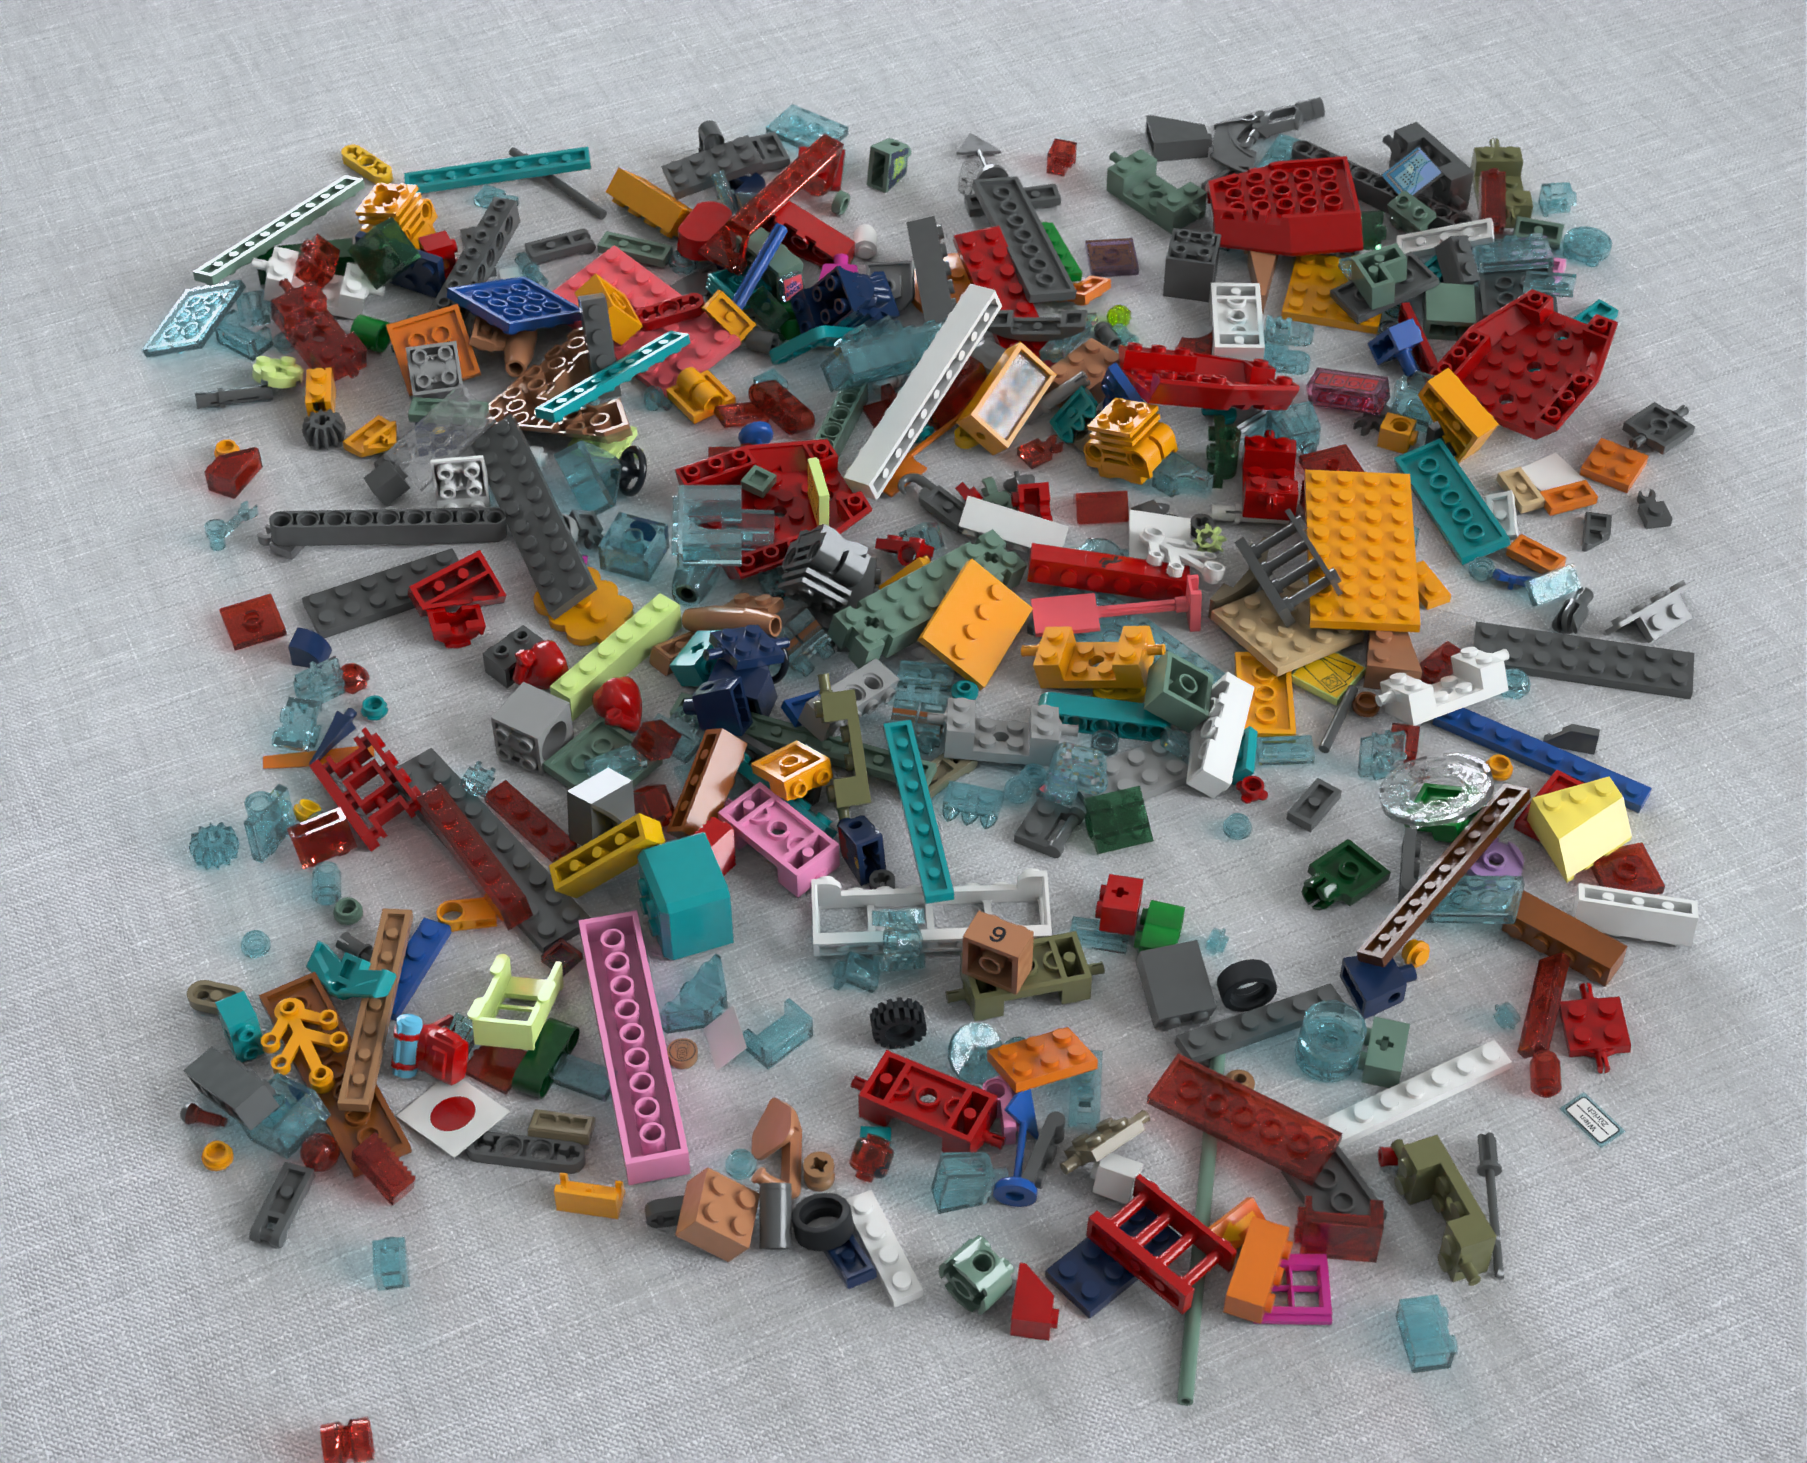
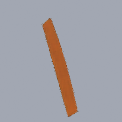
M371 745L367 749L374 757V748ZM359 746L331 749L320 762L322 765L326 763L325 758L330 755L334 762L338 763L357 750ZM316 751L263 756V769L309 766V762Z

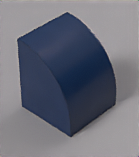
M297 627L288 646L292 665L319 670L324 669L332 653L330 644L321 635Z

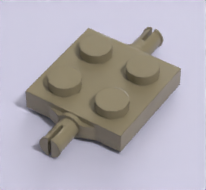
M1141 1110L1131 1118L1122 1117L1113 1120L1110 1117L1099 1122L1096 1125L1097 1130L1091 1134L1085 1133L1072 1140L1073 1146L1064 1151L1068 1159L1060 1163L1062 1172L1068 1175L1079 1166H1084L1088 1162H1098L1145 1131L1143 1124L1150 1121L1149 1114L1145 1110Z

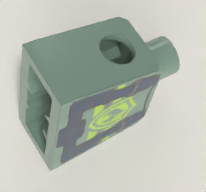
M892 138L871 145L867 186L887 193L906 175L911 148L907 144Z

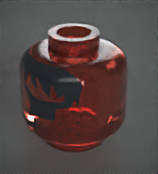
M867 1133L866 1137H860L856 1140L849 1158L850 1167L856 1171L855 1177L870 1183L873 1182L874 1178L882 1179L886 1177L895 1154L894 1150L890 1147L891 1142L870 1133Z

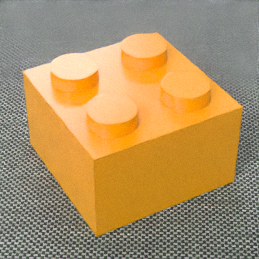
M596 273L574 292L577 299L578 296L603 293L605 295L612 339L621 346L643 327L626 295Z

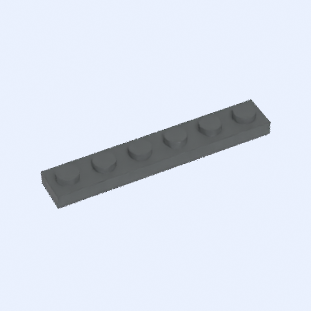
M1329 983L1177 1035L1175 1045L1188 1064L1193 1065L1338 1015L1345 1011L1346 1004L1332 984Z

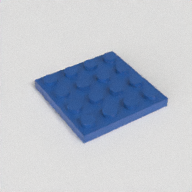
M525 276L447 289L448 299L458 304L459 307L471 311L472 315L485 319L488 324L502 329L505 334L515 335L519 331H536L537 328H554L559 324L570 325L576 321H581L580 309L577 305Z

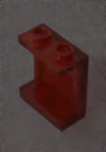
M1305 1195L1304 1206H1298L1297 1224L1294 1226V1243L1299 1244V1254H1327V1259L1376 1263L1384 1229V1200L1371 1199L1366 1216L1313 1211L1312 1196Z

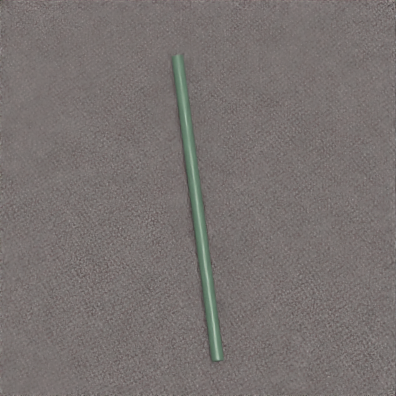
M1226 1053L1210 1058L1195 1208V1218L1207 1227L1210 1226ZM1192 1244L1189 1271L1207 1256L1194 1244ZM1205 1275L1192 1286L1194 1288L1192 1304L1185 1312L1177 1403L1184 1406L1192 1405L1194 1401Z

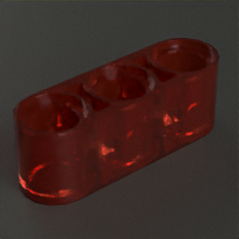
M767 380L750 386L748 394L752 404L787 434L801 433L814 427L815 417L813 412L776 380Z

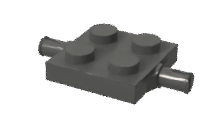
M1653 402L1626 420L1622 430L1633 437L1628 442L1629 447H1633V450L1642 444H1646L1654 451L1663 455L1693 435L1695 426L1683 418L1689 413L1687 406L1682 405L1672 411Z

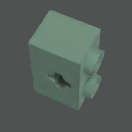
M1374 1016L1372 1028H1365L1362 1044L1368 1046L1367 1052L1361 1051L1358 1069L1364 1070L1362 1083L1386 1088L1399 1084L1410 1029L1409 1023Z

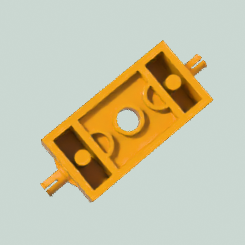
M1123 626L1119 642H1076L1072 627H1045L1039 644L1022 645L1021 647L1022 657L1036 656L1033 667L1040 688H1145L1149 667L1152 665L1155 655H1164L1166 653L1165 644H1155L1150 626ZM1100 663L1097 667H1092L1093 665Z

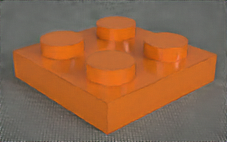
M1601 438L1582 465L1580 475L1628 493L1646 466L1649 456Z

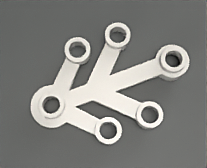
M1145 527L1144 531L1140 533L1139 540L1145 547L1149 548L1146 559L1147 563L1154 566L1162 565L1164 554L1160 552V549L1167 552L1169 564L1166 573L1176 578L1182 577L1184 566L1181 564V561L1202 572L1203 580L1207 583L1217 584L1219 580L1223 579L1225 566L1216 562L1217 556L1214 553L1195 551L1196 543L1189 540L1164 537V531L1156 527Z

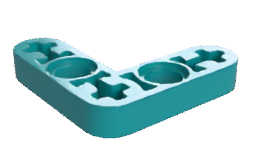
M824 325L813 328L769 351L772 364L778 365L786 363L818 346L842 348L857 343L859 339L855 328Z

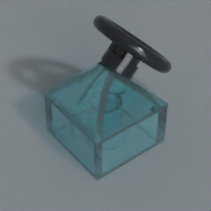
M582 440L554 454L582 510L594 511L596 516L616 506L618 488L623 495L632 497L639 493L646 479V457L643 450L635 445L627 447L619 459L608 451ZM634 453L639 460V469H637L634 463ZM637 477L635 485L628 489L627 487L631 480Z

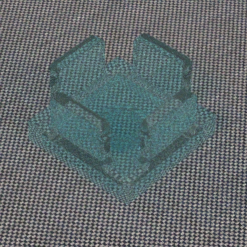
M1416 370L1409 383H1407V376L1402 375L1400 380L1395 382L1389 412L1417 420L1415 429L1427 433V428L1433 423V420L1418 394L1427 381L1435 376Z

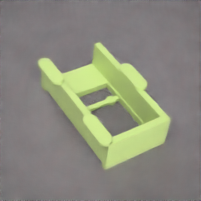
M499 954L490 968V973L494 977L484 997L476 998L468 1012V1018L472 1020L474 1043L475 1045L534 1051L535 1042L559 991H562L564 987L562 962H555L547 980L513 977L511 975L510 957L506 954ZM505 998L537 1001L534 1007L503 1004ZM500 1009L532 1012L528 1021L496 1018Z

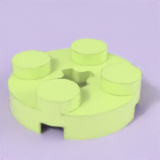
M258 356L256 363L253 364L252 377L260 384L261 379L268 381V386L292 388L296 386L297 381L300 384L303 382L304 371L300 365L296 364V359L290 356H283L281 359Z

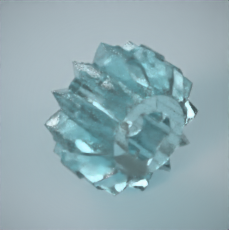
M210 822L208 827L199 826L198 832L191 834L189 850L197 866L203 865L206 870L215 866L219 870L220 865L230 866L231 859L237 858L240 843L231 826L226 827L223 822L214 826Z

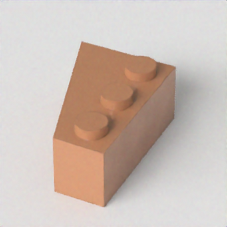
M1369 630L1364 688L1381 690L1380 682L1390 679V676L1395 673H1406L1408 676L1421 680L1422 670L1408 632Z

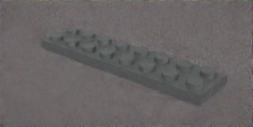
M1018 176L973 179L972 189L991 227L1000 226L1008 245L1007 250L1015 268L1018 281L1023 286V292L1028 302L1041 303L1075 299L1077 291Z
M1478 621L1475 624L1473 647L1486 653H1494L1506 649L1509 653V659L1504 661L1506 673L1691 700L1694 675V653Z

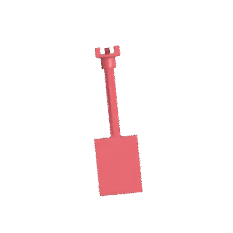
M1198 574L1187 575L1186 596L1174 597L1172 600L1097 606L1095 593L1032 598L1031 607L1033 608L1035 636L1042 637L1045 627H1072L1073 634L1099 632V618L1168 611H1175L1176 613L1186 612L1190 632L1201 631L1202 592L1198 590Z

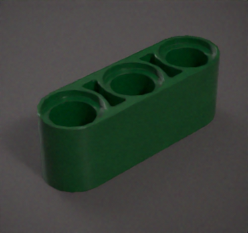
M550 1017L542 1027L535 1042L534 1051L528 1050L518 1065L512 1078V1089L539 1099L544 1098L578 1042L580 1035L579 1027Z

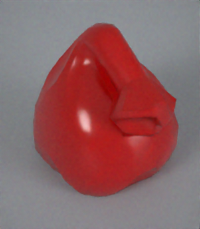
M543 640L535 643L530 650L524 651L521 649L515 653L517 663L512 679L518 685L525 682L538 689L548 690L569 668L556 642Z
M628 676L612 678L606 681L593 694L592 704L595 712L600 717L605 718L606 725L618 726L632 733L636 732L640 728L642 717V698L638 685Z

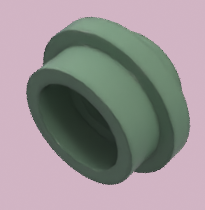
M342 898L335 905L333 910L334 918L342 925L355 924L363 916L362 905L354 898Z

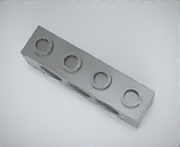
M875 658L831 686V690L837 692L855 689L860 719L866 713L868 715L873 713L882 702L888 703L896 694L895 688L900 679ZM817 695L806 702L798 721L817 739L823 742L830 736L836 737L839 735L840 726L845 724L844 720L821 723V718L815 717L813 702L818 700Z

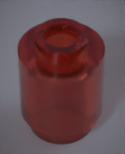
M1542 1050L1536 1052L1529 1063L1531 1091L1543 1098L1553 1097L1562 1089L1560 1060L1552 1051Z

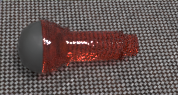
M195 1103L185 1104L180 1112L182 1121L189 1125L201 1122L216 1127H225L228 1120L220 1114L202 1110Z

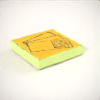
M817 457L809 458L808 497L817 526L822 524L829 526V492L819 459Z
M1335 652L1297 668L1291 674L1292 683L1337 706L1341 702L1348 686H1355L1365 675L1366 667Z

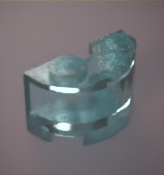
M289 697L286 707L281 709L280 722L283 725L274 731L272 746L309 752V748H315L322 727L317 725L318 714L322 712L321 701Z

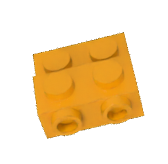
M797 740L751 763L753 773L768 781L771 791L786 801L802 798L810 789L825 786L833 778L830 758Z

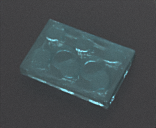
M792 104L766 127V134L776 132L781 141L797 148H834L848 135V127Z
M1508 875L1463 876L1427 917V923L1514 924L1525 886L1523 876Z

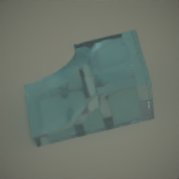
M1172 452L1153 470L1152 486L1171 498L1179 494H1191L1206 499L1212 494L1214 475Z

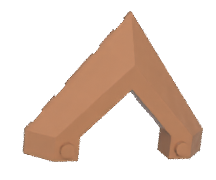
M583 327L572 330L567 335L568 340L562 345L556 344L544 355L545 360L540 365L533 364L524 374L506 388L507 390L489 403V413L485 423V427L491 428L503 418L512 414L516 418L521 430L562 435L608 444L615 441H623L633 435L620 398L597 406L587 405L586 408L581 407L579 411L566 415L562 421L550 423L548 420L536 417V407L590 377Z

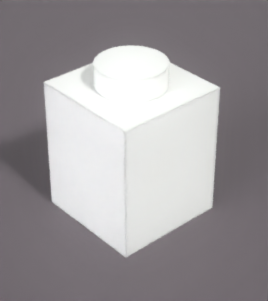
M1114 1153L1108 1154L1101 1162H1095L1091 1179H1094L1095 1182L1092 1192L1127 1204L1133 1197L1135 1177L1139 1173L1141 1174L1143 1163Z

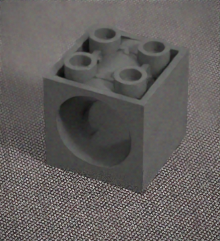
M1173 228L1166 256L1163 296L1209 302L1211 283H1215L1218 272L1221 234Z

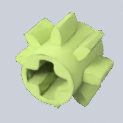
M1206 523L1205 529L1201 531L1195 530L1198 535L1197 539L1192 540V542L1200 545L1197 551L1211 553L1218 550L1220 552L1224 551L1221 546L1222 542L1227 541V538L1219 536L1222 531L1220 527L1217 526L1212 530L1211 526ZM1208 537L1213 539L1211 544L1206 542Z

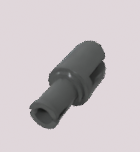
M1583 587L1579 588L1574 598L1565 601L1552 622L1554 631L1560 633L1563 629L1564 633L1574 632L1577 634L1589 615L1587 606L1594 598V594L1589 588L1585 587L1584 591Z

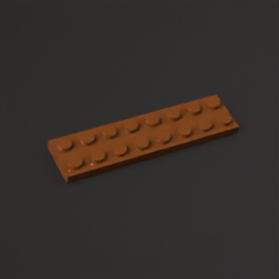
M315 971L260 994V1002L273 1027L277 1022L274 1009L280 1001L286 998L301 1000L305 1009L321 1013L324 1010L330 1009L336 1012L339 1023L333 1030L327 1031L322 1029L320 1025L302 1021L307 1029L330 1035L341 1031L348 1036L349 1047L340 1053L334 1052L329 1047L312 1043L322 1065L333 1071L335 1079L333 1089L323 1094L316 1093L311 1089L309 1083L311 1070L300 1048L292 1062L306 1089L316 1100V1107L353 1177H358L411 1153L410 1143L377 1083L370 1112L339 1110L337 1103L352 1038ZM332 1018L326 1019L325 1022L331 1021ZM290 1027L287 1028L281 1038L284 1047L293 1034ZM343 1040L336 1041L335 1043L340 1044Z

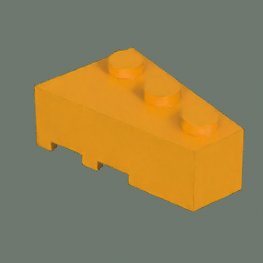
M1449 368L1427 381L1418 394L1433 422L1438 421L1445 435L1442 438L1445 443L1450 442L1457 454L1454 458L1458 464L1477 452L1499 425Z

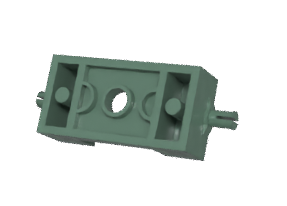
M1142 149L1128 157H1123L1116 151L1110 154L1109 160L1116 164L1107 169L1106 191L1170 234H1172L1173 228L1182 229L1205 216L1207 192L1191 181L1177 189L1157 176V159Z

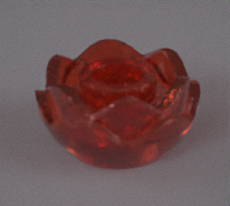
M348 663L338 669L335 675V684L338 685L340 691L355 694L366 688L370 677L363 666L356 663Z

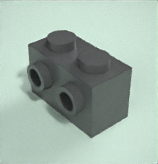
M522 625L483 653L485 672L504 687L509 688L515 683L512 679L517 663L515 653L521 649L524 651L530 650L535 643L543 641V639Z

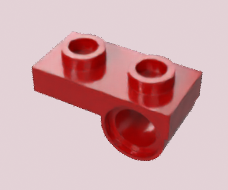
M887 535V539L876 538L875 549L897 554L898 561L903 566L909 565L919 557L923 558L928 555L930 561L933 558L934 547L926 545L925 539L910 537L909 541H903V537L896 535Z

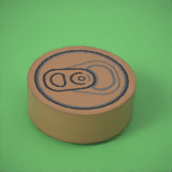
M679 1038L669 1044L667 1054L669 1063L673 1067L687 1069L697 1062L698 1049L692 1040Z

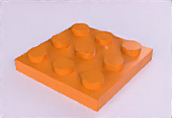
M458 304L386 325L409 397L413 396L406 347L456 341L462 381L481 375L473 348L469 345L470 339Z

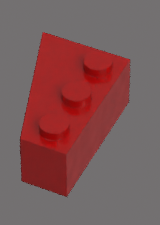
M481 550L409 586L407 593L420 617L427 616L426 610L445 608L447 612H453L464 605L480 604V607L501 604L505 602L507 596Z

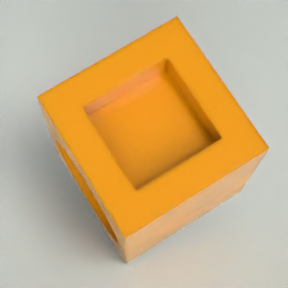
M1387 412L1380 426L1377 447L1402 454L1408 452L1410 446H1415L1418 439L1419 431L1415 430L1417 420Z

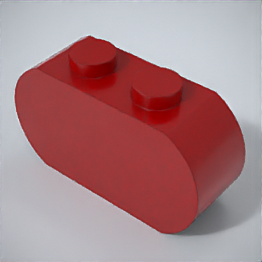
M705 201L697 203L678 227V252L683 257L694 261L712 259L717 251L722 250L727 238L730 239L734 231L732 211L726 205L718 202Z

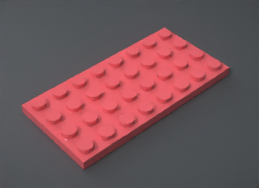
M615 245L552 291L577 305L579 302L574 292L596 273L625 294L635 312L642 307L682 296ZM669 309L664 314L672 315L676 310ZM705 312L699 317L647 332L638 330L622 346L613 340L615 358L618 361L670 330L689 334L690 344L683 347L680 352L671 354L663 362L652 365L646 372L635 375L638 380L667 402L669 399L666 389L676 385L677 377L681 371L688 367H694L700 373L709 370L741 345L738 336L735 334L731 335ZM576 321L574 324L567 325L575 330L582 327V321Z

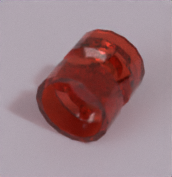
M369 1416L350 1419L346 1426L340 1421L320 1425L324 1463H347L348 1459H352L354 1463H361L375 1459Z

